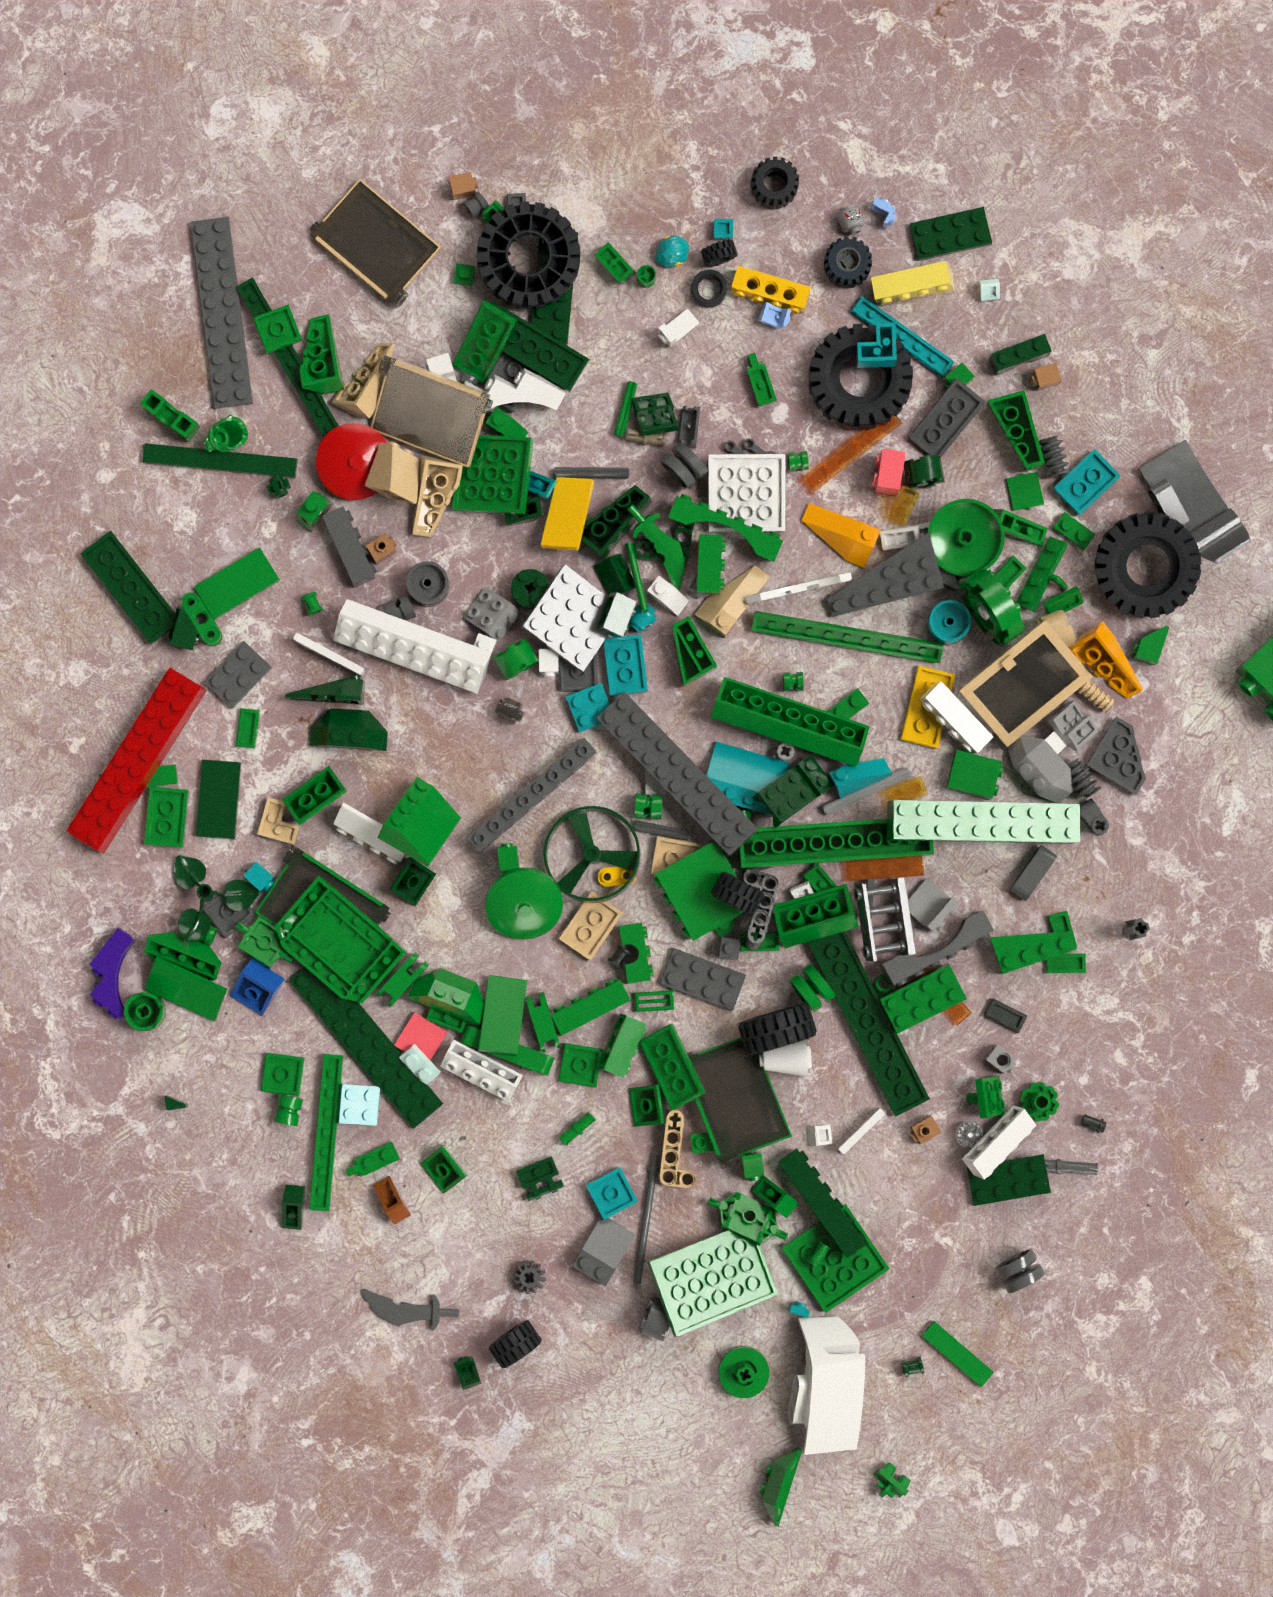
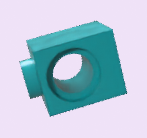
M255 862L243 875L260 892L264 890L267 892L274 885L273 880L275 877L258 862Z

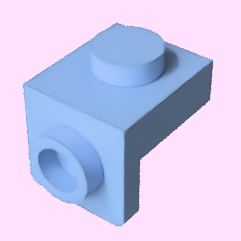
M875 198L871 209L887 217L882 226L886 229L888 224L892 226L897 216L894 214L896 208L891 206L890 202L884 198Z
M765 302L763 303L758 321L776 329L785 328L790 322L791 309H782Z

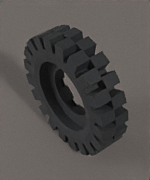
M863 323L853 324V328L848 329L847 326L837 329L836 334L831 332L824 338V343L818 345L815 355L811 359L809 389L811 396L814 397V403L818 410L821 409L823 411V416L829 421L831 419L835 420L836 425L845 428V425L851 426V430H860L861 427H866L867 430L876 428L877 424L880 423L883 426L891 421V417L897 416L902 411L903 405L907 403L913 382V366L910 364L911 358L908 351H904V345L898 338L896 339V367H879L882 380L874 393L864 397L849 394L840 382V371L843 365L848 360L857 357V342H875V325L869 324V327L865 328Z
M1135 513L1129 515L1124 520H1119L1114 524V527L1108 529L1104 534L1103 540L1099 543L1096 551V578L1102 593L1113 606L1115 605L1121 612L1132 614L1134 617L1157 618L1162 614L1166 613L1168 615L1174 612L1175 608L1178 606L1182 607L1188 601L1187 598L1190 594L1193 595L1197 588V581L1200 580V565L1202 563L1195 539L1183 524L1162 513ZM1146 544L1160 547L1169 559V570L1166 577L1160 583L1153 586H1142L1135 583L1127 572V560L1131 552L1137 547Z

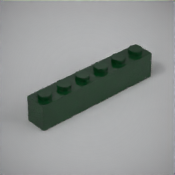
M796 1148L778 1161V1164L848 1259L866 1246L864 1241L867 1238L861 1230H855L853 1227L855 1222L849 1214L845 1216L842 1212L843 1205L838 1198H832L830 1195L832 1190L826 1182L822 1184L818 1177L821 1175L815 1166L812 1168L807 1163L809 1158L803 1150L799 1152Z

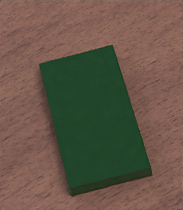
M202 759L197 837L235 839L241 762Z

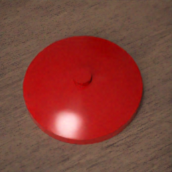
M359 423L344 424L331 430L321 441L316 454V470L323 485L334 495L347 500H362L375 495L377 492L366 487L365 483L380 443L388 444L385 438L375 429Z

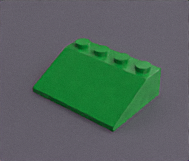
M416 777L384 822L377 838L428 867L461 817L434 786Z

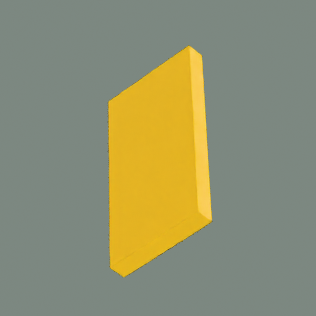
M557 477L541 547L546 549L579 550L594 481L593 479Z
M917 666L901 741L938 749L943 726L936 721V716L932 712L927 711L923 707V702L920 698L936 682H942L952 692L956 674Z

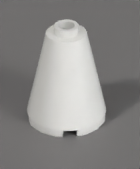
M809 1038L763 1052V1055H759L760 1066H764L766 1071L811 1077L812 1073H808V1069L812 1068L810 1046H806V1042H810Z

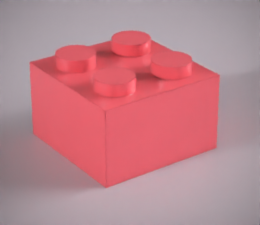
M883 448L881 453L877 454L874 464L877 472L874 473L871 487H874V493L897 496L901 486L906 452Z

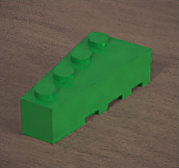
M1025 390L987 400V405L1025 471L1028 472L1045 467Z
M1071 931L989 937L1002 974L1077 950Z

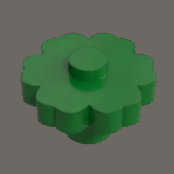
M1043 1082L1031 1083L1029 1089H1023L1019 1097L1020 1102L1023 1103L1021 1108L1025 1109L1029 1116L1038 1122L1048 1120L1049 1114H1056L1059 1107L1058 1101L1055 1100L1058 1097V1093L1054 1091L1052 1086L1045 1087Z

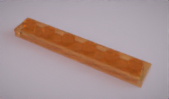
M893 416L891 421L883 426L880 423L877 424L876 428L869 430L864 428L804 475L801 480L812 494L898 428L902 424L901 420L897 416Z

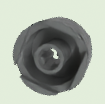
M654 1296V1298L650 1297V1300H648L645 1308L648 1314L646 1317L643 1316L638 1329L642 1330L641 1334L663 1342L665 1336H662V1334L665 1335L668 1332L670 1325L660 1298Z

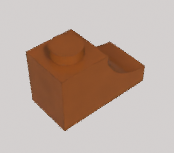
M390 1176L373 1185L385 1213L394 1225L411 1216L405 1201Z

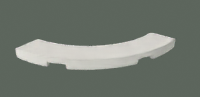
M851 572L745 596L746 602L748 604L850 581L852 579Z

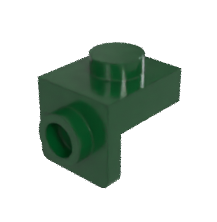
M472 1356L461 1357L453 1363L463 1390L482 1384Z

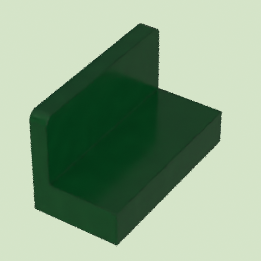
M621 553L610 556L595 565V570L608 596L610 593L618 592L623 594L636 589L633 577Z

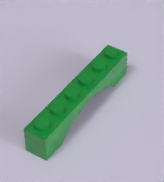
M681 494L680 497L676 495L668 518L685 525L702 521L718 522L727 525L746 538L756 555L775 562L783 540L779 539L781 535L772 531L767 534L762 532L763 528L752 523V526L744 524V519L736 516L734 519L727 517L728 513L717 509L715 512L710 510V505L699 501L696 504L691 502L692 498L687 495Z

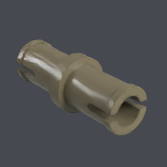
M630 428L627 430V433L635 435H627V441L664 447L665 441H659L657 438L665 439L666 434L641 436L640 430Z

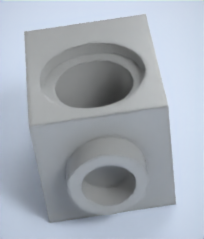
M998 1044L994 1045L984 1059L1002 1074L1010 1073L1016 1065L1014 1063L1016 1058ZM999 1055L1006 1057V1063L1003 1066L997 1063Z

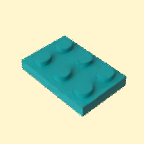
M1094 449L1053 490L1080 516L1121 475Z
M641 634L606 638L604 640V651L610 696L621 695L624 691L627 694L648 692Z

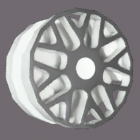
M966 1121L957 1127L955 1136L961 1146L972 1149L982 1139L984 1132L979 1124Z

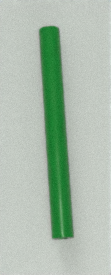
M628 542L625 546L642 613H647L649 609L633 543Z

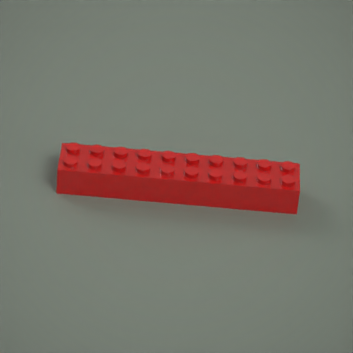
M169 667L66 832L103 854L105 853L207 690Z

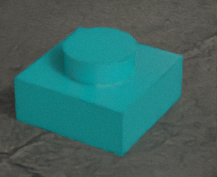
M714 219V239L733 240V219Z
M798 1301L795 1304L790 1303L789 1312L808 1318L810 1310L806 1308L807 1304Z

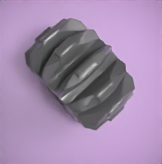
M533 1260L530 1262V1267L527 1266L526 1261H523L524 1269L519 1265L516 1267L521 1273H513L514 1277L520 1278L515 1280L514 1284L521 1283L518 1288L519 1291L525 1286L526 1294L529 1293V1288H532L533 1293H536L535 1286L540 1289L543 1288V1285L538 1281H546L545 1277H540V1275L545 1274V1270L538 1272L541 1264H537L534 1268ZM527 1272L528 1274H530V1272L534 1274L533 1282H531V1280L529 1282L525 1280V1274Z

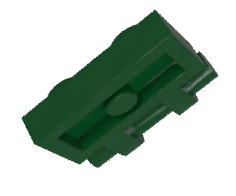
M552 1156L516 1170L522 1188L530 1186L532 1192L525 1194L528 1201L541 1199V1196L550 1192L553 1194L558 1192L557 1189L564 1187L562 1180L554 1182L552 1178L559 1174ZM547 1179L549 1185L538 1189L536 1184Z

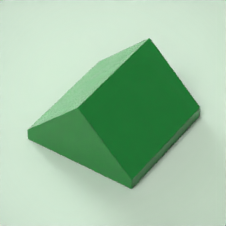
M659 1084L629 1088L634 1127L664 1124Z
M445 1145L441 1146L420 1163L443 1194L467 1177L466 1172Z

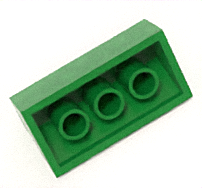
M847 884L773 905L779 938L785 948L859 927Z

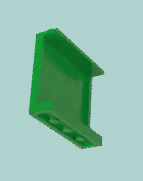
M714 839L662 870L654 872L656 877L653 880L658 888H663L665 892L662 895L668 905L672 904L674 908L672 914L677 922L681 920L684 926L681 928L686 938L690 937L692 941L743 913L715 898L710 893L721 872H727L737 877L721 847Z

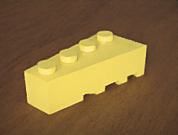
M946 261L871 277L875 300L877 303H881V305L890 304L895 300L904 301L913 297L955 291L951 268Z

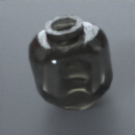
M506 697L504 700L500 699L495 709L497 719L509 725H514L517 721L521 722L525 712L522 711V703L510 697Z

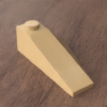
M753 566L724 586V590H720V595H711L707 598L694 616L725 638L751 604L746 602L745 596L758 594L770 576L757 566Z

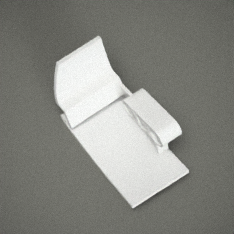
M839 1317L798 1318V1323L806 1343V1367L804 1375L794 1376L788 1407V1421L790 1424L805 1425L804 1455L857 1449L865 1381V1355L858 1353L860 1342L854 1332Z

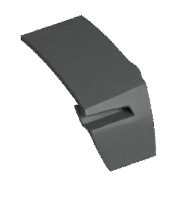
M1183 440L1138 468L1149 487L1148 494L1158 513L1168 515L1170 518L1176 519L1183 524L1195 539L1199 553L1204 559L1213 563H1219L1251 542L1248 531L1237 514L1227 507L1194 455L1187 440Z

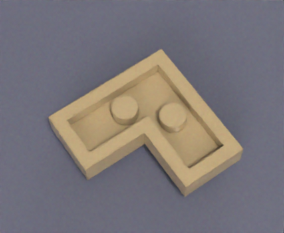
M268 797L257 835L295 845L300 826L283 822L282 819L286 805L283 801Z

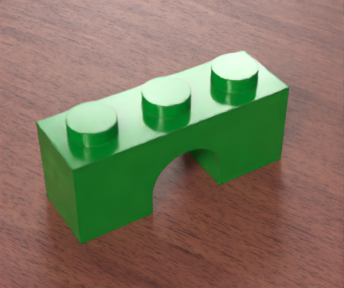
M150 389L140 403V406L188 442L200 428L195 420L184 412L177 410L152 389Z
M642 923L619 926L622 946L633 945L639 953L638 959L634 963L625 964L627 983L650 981V976H654L652 964L648 965L647 957H651L650 946L645 945V938H648L647 927H643Z

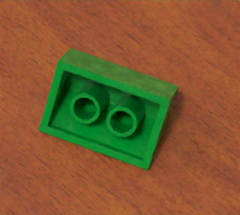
M328 766L283 798L282 801L300 826L346 793L347 789L331 767Z

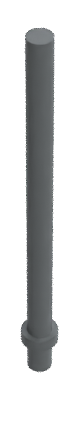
M652 1154L651 1164L648 1166L650 1171L634 1283L641 1284L656 1177L657 1171L660 1170V1167H658L659 1155Z

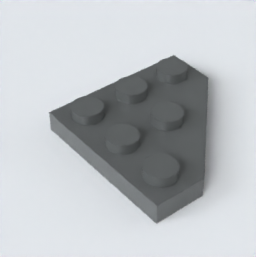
M1116 716L1086 766L1136 796L1146 777L1142 768L1133 726Z

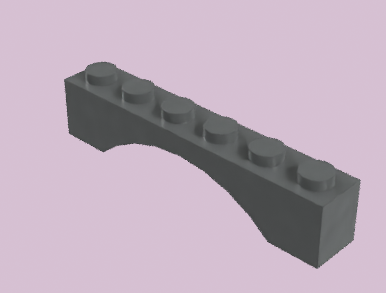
M981 910L962 920L959 930L953 939L939 951L922 957L898 955L879 966L889 985L896 984L898 987L907 982V977L913 975L915 978L924 973L923 969L927 966L931 969L941 964L940 959L946 957L948 960L957 955V950L961 948L966 950L974 946L973 941L979 939L981 942L989 938V933L994 931L984 911Z

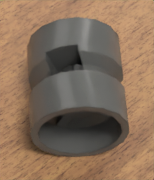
M407 594L398 597L396 602L391 600L382 604L385 613L394 617L405 619L406 621L417 617Z

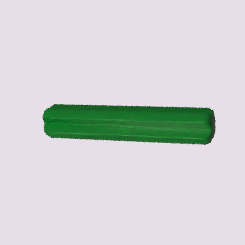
M632 381L627 382L614 435L618 437H624L632 408V398L635 397L637 383Z

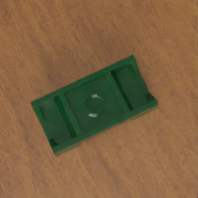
M810 754L778 779L760 790L752 798L754 801L764 803L773 815L774 828H777L834 784Z

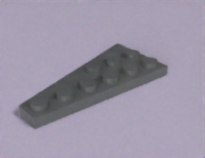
M930 531L827 598L832 617L944 588Z

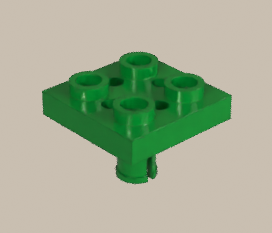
M991 1076L975 1079L977 1092L967 1093V1104H978L980 1118L1004 1114L1005 1102L1002 1099V1082L1000 1077Z

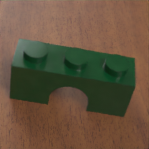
M1043 334L996 351L990 355L989 360L995 376L1013 370L1022 363L1028 361L1032 363L1048 357L1052 350L1046 335Z

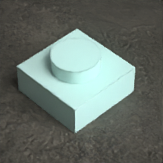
M999 279L979 281L981 301L1000 299Z

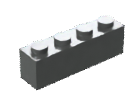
M344 506L322 515L354 587L376 579L374 575L377 572L373 562L369 563L366 558L369 555L365 544L361 546L358 540L361 538L357 527L353 528L351 521L354 519L350 510L345 511Z

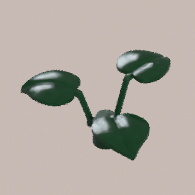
M178 855L176 858L174 875L177 884L186 890L196 885L198 887L196 892L200 899L199 912L196 909L190 908L183 911L179 917L178 926L185 942L196 941L205 936L210 930L211 918L202 912L204 902L211 901L214 895L227 898V906L237 912L248 909L259 896L258 889L251 883L243 880L228 882L225 885L226 894L213 891L208 884L198 883L206 877V867L200 860Z

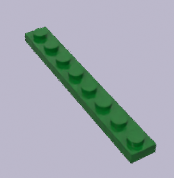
M324 1054L310 1210L330 1211L344 1055Z

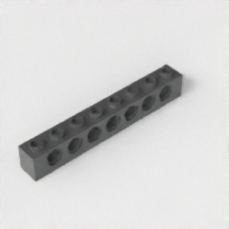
M585 738L581 739L467 837L469 842L479 853L484 851L597 754L596 750Z

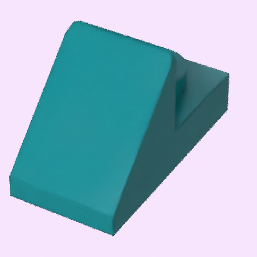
M530 471L528 492L536 494L546 501L557 481Z

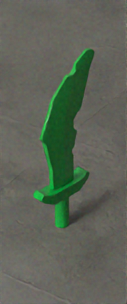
M633 504L630 505L627 510L639 522L634 527L633 538H637V535L642 531L651 542H654L657 553L665 557L663 564L672 581V585L678 590L682 582L681 575L684 574L685 564L679 540L673 539L655 525L653 521L660 518L659 513H652L644 518Z

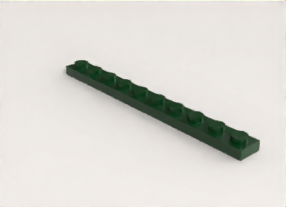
M253 277L236 286L253 317L272 311ZM290 345L275 351L276 357L322 436L325 437L331 430L339 426L320 392L302 388L300 377L302 361L293 346Z

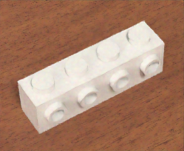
M942 682L934 683L920 698L923 702V707L936 716L935 719L939 724L946 726L950 736L956 740L958 739L962 743L961 747L966 752L978 753L992 739L993 736Z
M453 1040L440 1067L507 1102L511 1100L523 1076L456 1040Z
M1013 1105L962 1160L974 1176L985 1180L1006 1159L1010 1152L1016 1149L1019 1143L1031 1133L1036 1124L1025 1109Z

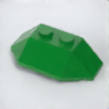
M175 932L150 934L144 949V953L150 957L153 963L158 956L210 981L217 979L222 964L210 946L198 941L185 942L182 935Z
M442 968L416 979L407 997L477 1026H480L483 1020L485 1002L477 982Z
M799 1447L773 1459L772 1464L767 1465L765 1475L768 1477L766 1483H762L759 1494L762 1495L761 1499L774 1525L778 1527L802 1454V1449Z

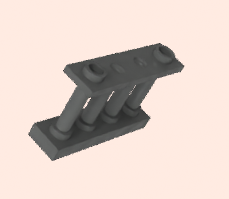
M892 878L888 886L866 889V884H855L854 897L858 905L864 946L862 953L866 961H877L876 954L898 950L901 955L916 954L905 878ZM892 894L893 903L891 905L869 908L868 896ZM890 912L895 914V924L872 927V915ZM894 931L898 933V943L875 946L873 935Z

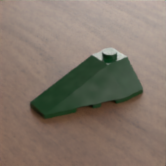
M349 676V679L344 678L286 693L285 698L287 700L364 705L365 681L361 679V676Z

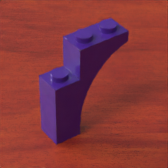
M117 928L89 964L93 967L91 970L99 977L104 976L90 994L93 997L92 1002L100 1008L102 1006L108 1009L107 1013L114 1019H123L125 1017L124 1005L119 992V973L127 952L136 941V939L121 928Z

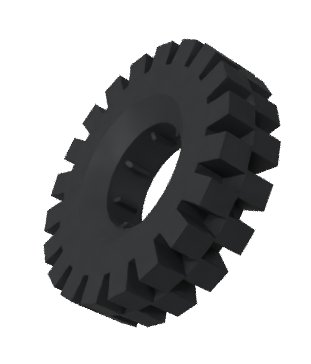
M529 201L519 202V205L514 206L511 204L504 207L502 212H496L491 217L490 222L486 223L483 227L477 244L479 273L487 289L489 288L497 299L504 300L505 304L512 307L514 305L520 306V309L546 307V304L550 302L553 304L558 301L560 296L569 291L573 281L575 282L580 267V244L575 229H572L569 220L565 216L562 217L558 210L553 207L549 209L545 207V204L539 202L535 204H529ZM523 236L531 238V236L541 239L542 244H546L548 247L549 255H547V258H549V261L544 268H540L539 272L534 274L526 272V274L515 270V265L512 266L510 264L508 255H511V252H509V248L514 241L517 242L518 238Z

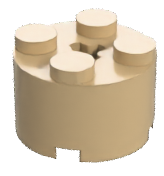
M1062 609L1035 620L1037 625L1045 619L1068 647L1075 645L1076 638L1073 628L1065 620L1068 617ZM1045 634L1040 636L1042 645L1047 646L1050 654L1058 652Z

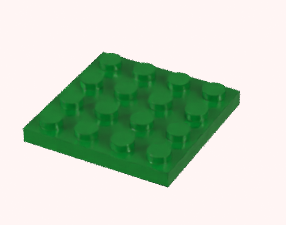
M460 434L458 452L464 454L469 435ZM479 435L470 467L463 466L460 484L453 493L452 510L525 514L534 439L532 437Z
M846 1204L843 1205L842 1212L845 1216L847 1214L851 1216L855 1222L853 1224L855 1230H861L867 1238L864 1241L866 1246L848 1259L820 1221L781 1247L825 1313L890 1269ZM819 1242L828 1246L830 1250L822 1260V1266L819 1265L816 1268L808 1262V1257L812 1256Z

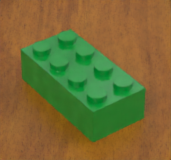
M949 963L879 997L897 1034L967 1000Z

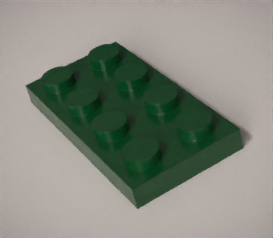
M984 207L917 221L909 225L918 261L992 245Z
M1044 1154L1005 1160L985 1180L974 1176L967 1167L974 1206L1051 1193Z

